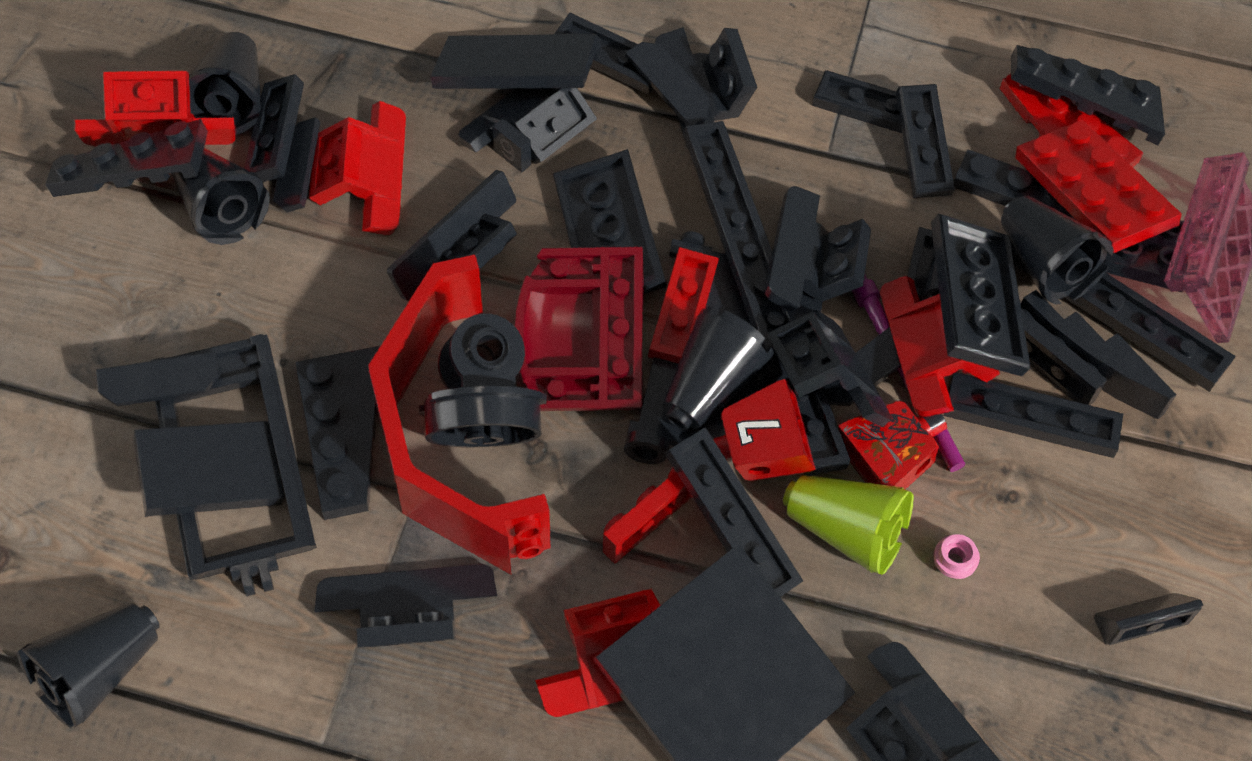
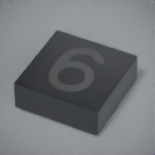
M501 119L493 126L494 151L522 173L531 166V139L508 121Z

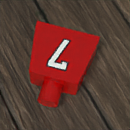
M785 379L777 381L734 403L721 412L726 435L714 438L713 440L727 462L733 461L734 467L745 480L751 481L816 470L796 395Z

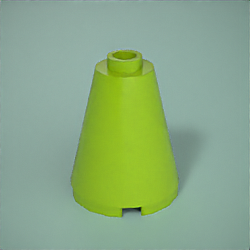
M802 475L797 482L792 480L787 486L783 497V505L787 506V515L869 572L881 575L887 572L900 550L902 543L897 542L901 528L908 529L914 502L913 493L905 490L903 487Z

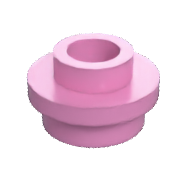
M960 534L942 538L936 545L933 554L934 563L938 570L954 579L966 578L973 574L980 559L974 542ZM948 555H959L962 558L963 563H956L952 561L948 557Z

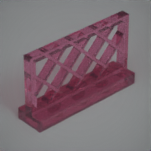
M1244 152L1204 158L1164 279L1171 292L1185 290L1217 343H1229L1252 268V193L1245 183L1250 163Z

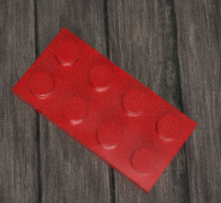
M1084 120L1018 145L1016 148L1015 158L1077 221L1106 236L1112 243L1113 253L1177 227L1180 224L1182 213Z

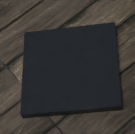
M739 544L593 659L670 761H778L855 694V691Z

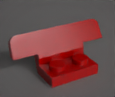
M187 71L103 72L105 119L75 120V132L81 141L86 145L94 147L104 143L113 145L127 141L132 136L142 132L151 134L161 131L179 121L188 123L199 119L202 120L208 131L205 145H229L236 140L234 117L194 118V115L190 113L189 72Z
M379 101L372 105L370 125L347 117L319 132L311 171L309 199L321 206L347 192H351L355 196L364 199L362 231L382 235L393 234L399 225L406 127L404 111L399 107Z
M906 275L887 282L881 287L880 296L916 414L928 417L954 411L944 377L952 375L959 369L965 374L970 373L986 383L1000 375L999 370L947 356L940 294L920 301L914 280Z
M652 588L563 610L565 624L576 650L579 669L535 680L544 710L549 715L561 717L623 701V698L593 659L660 606Z

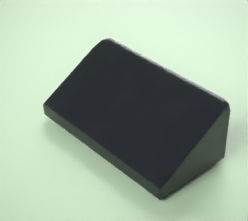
M1171 593L1098 612L1094 615V619L1105 644L1113 645L1188 625L1204 605L1201 599L1179 593Z

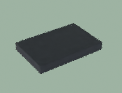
M269 421L134 430L133 441L145 517L282 505L284 494Z

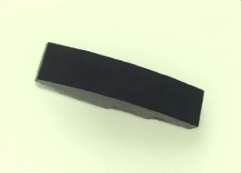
M1037 290L1023 297L1020 304L1021 308L1027 310L1034 320L1051 334L1060 337L1067 347L1080 358L1093 364L1099 373L1107 379L1102 388L1104 392L1155 419H1159L1165 414L1177 394L1118 333L1105 341L1077 311L1064 319Z

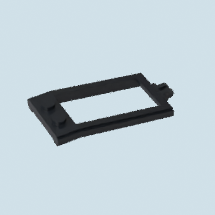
M263 334L194 352L151 360L156 361L216 352L218 357L220 377L207 393L155 401L160 428L180 427L176 403L261 384L294 536L206 558L197 512L176 514L188 578L190 580H198L230 571L233 582L242 580L246 597L256 594L253 576L260 575L264 592L274 590L270 572L279 570L277 559L317 548L268 335Z

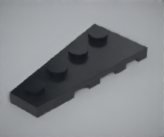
M1016 45L1011 55V80L1055 100L1060 99L1063 95L1070 99L1077 107V110L1092 115L1093 111L1096 110L1114 118L1113 126L1128 132L1130 127H1134L1147 133L1146 141L1157 146L1160 144L1165 136L1160 86H1156L1147 80H1136L1119 75L1110 69L1102 70L1088 66L1076 59H1064L1047 54L1038 48Z
M201 119L188 123L179 121L164 130L151 134L142 132L132 136L127 141L113 145L110 143L98 145L92 151L79 155L66 154L52 163L45 185L53 197L98 191L106 182H112L116 188L131 186L134 180L141 177H149L152 183L168 180L170 177L169 173L181 172L184 178L198 177L208 131Z
M380 345L296 362L324 520L369 511L373 464L372 449L376 429V402L368 365L380 348Z

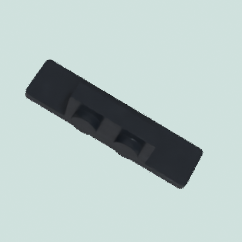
M495 170L387 268V274L402 299L410 301L432 264L475 255L480 270L517 235L512 223L500 218L516 203V196L503 171Z

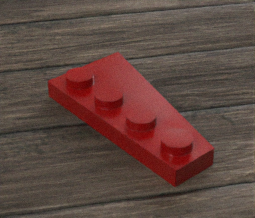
M1011 73L1003 78L999 89L1023 120L1028 124L1032 123L1040 133L1039 137L1084 120L1132 167L1140 162L1143 152L1095 113L1089 115L1077 110V107L1070 99L1063 95L1060 99L1055 100L1011 80Z

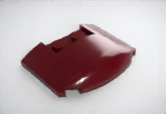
M643 247L542 248L537 255V259L541 261L530 277L526 275L523 282L515 318V327L519 331L525 346V358L520 370L523 381L528 389L537 390L547 395L546 404L540 405L541 411L642 410Z

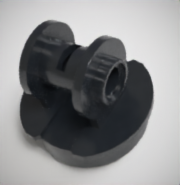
M486 313L471 316L458 326L453 335L443 345L438 357V372L447 390L429 394L428 398L424 401V405H419V415L425 417V439L428 442L449 447H498L529 442L541 436L540 405L546 404L547 395L537 390L516 387L515 376L522 368L525 358V346L519 331L511 322L494 314Z

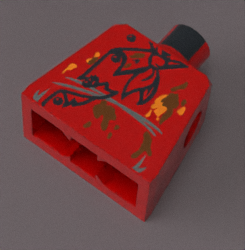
M896 401L886 405L892 419L885 427H880L864 419L862 415L838 425L850 458V463L865 483L903 487L904 489L908 488L935 462L939 447L933 437L947 429V423L942 414L916 417L903 401Z

